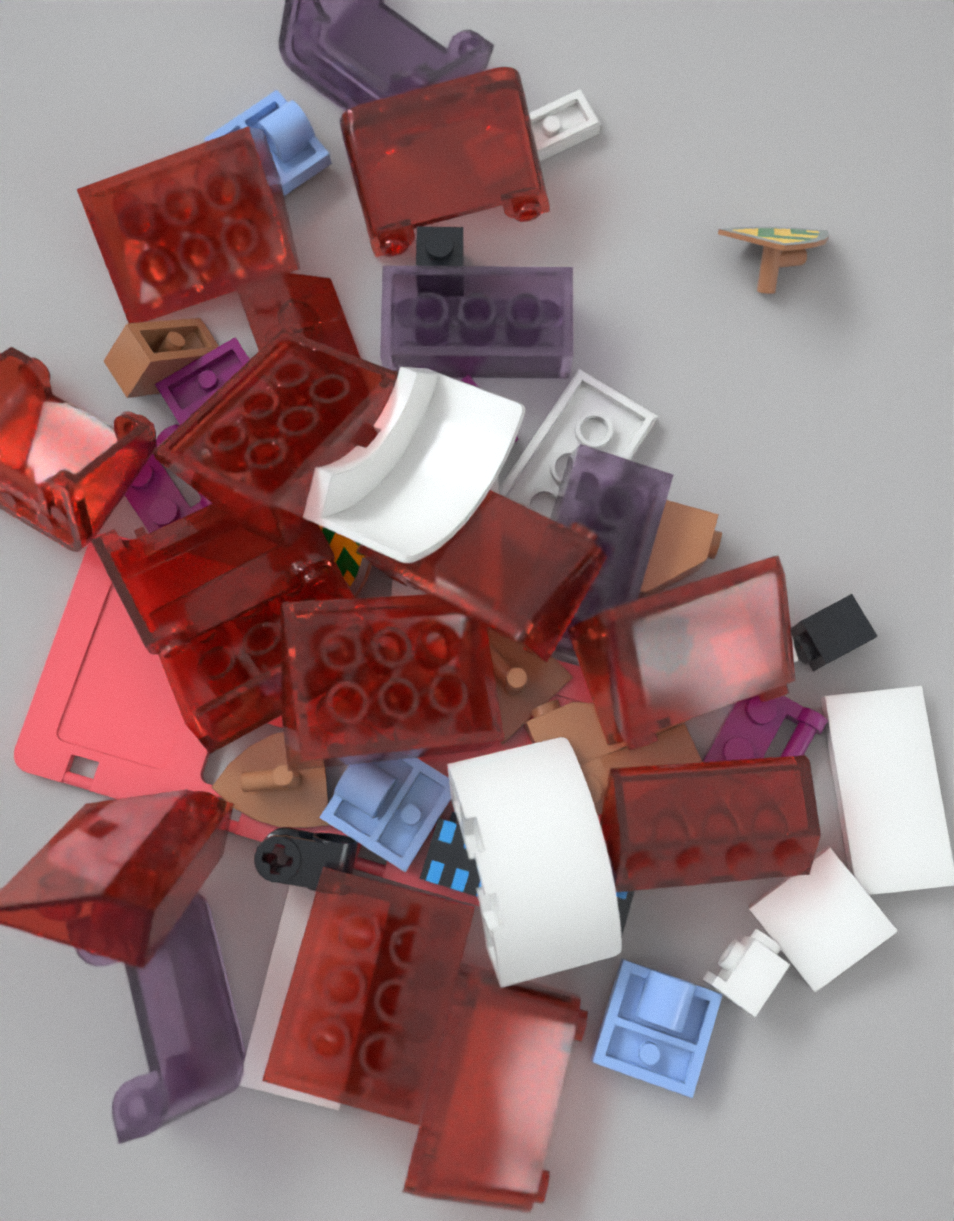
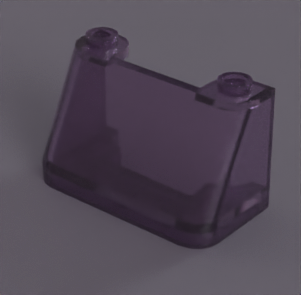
M285 0L279 34V51L285 65L293 73L398 150H407L423 140L483 74L489 64L495 46L479 33L467 29L452 36L446 49L384 3L385 0Z
M192 890L175 891L68 919L75 950L86 964L99 967L124 961L149 1068L148 1073L135 1076L126 1081L115 1093L112 1101V1117L118 1144L147 1136L234 1092L241 1084L244 1075L246 1050L211 909L207 900L200 893Z

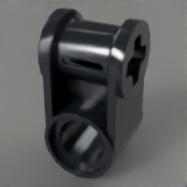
M278 828L272 831L257 847L254 855V865L257 872L270 882L305 887L325 894L343 895L350 891L358 842L348 836L339 834L313 833L291 828ZM278 844L284 845L285 855L291 856L284 865L277 863V855L271 853Z

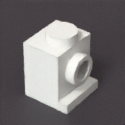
M755 929L750 937L744 936L741 942L735 939L727 946L718 961V965L722 967L718 975L708 971L702 980L742 1010L756 1017L790 964L777 955L782 947L766 934Z

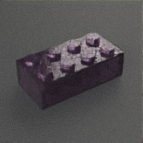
M383 266L380 357L384 376L398 377L400 367L427 368L451 378H464L470 375L471 378L569 379L573 361V267Z
M579 444L567 460L514 636L515 639L603 667L619 664L674 476L673 474Z

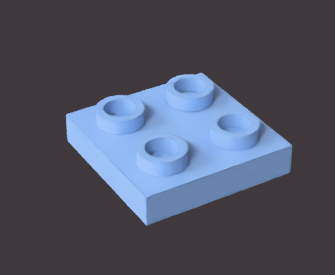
M275 90L204 138L208 150L259 213L332 164L330 153L316 138L313 128L300 106L293 100L287 102L278 90Z
M374 731L361 753L352 760L334 790L333 797L319 818L397 868L407 872L436 825L438 818H440L451 800L449 778Z
M621 958L591 1056L592 1063L693 1098L723 994Z

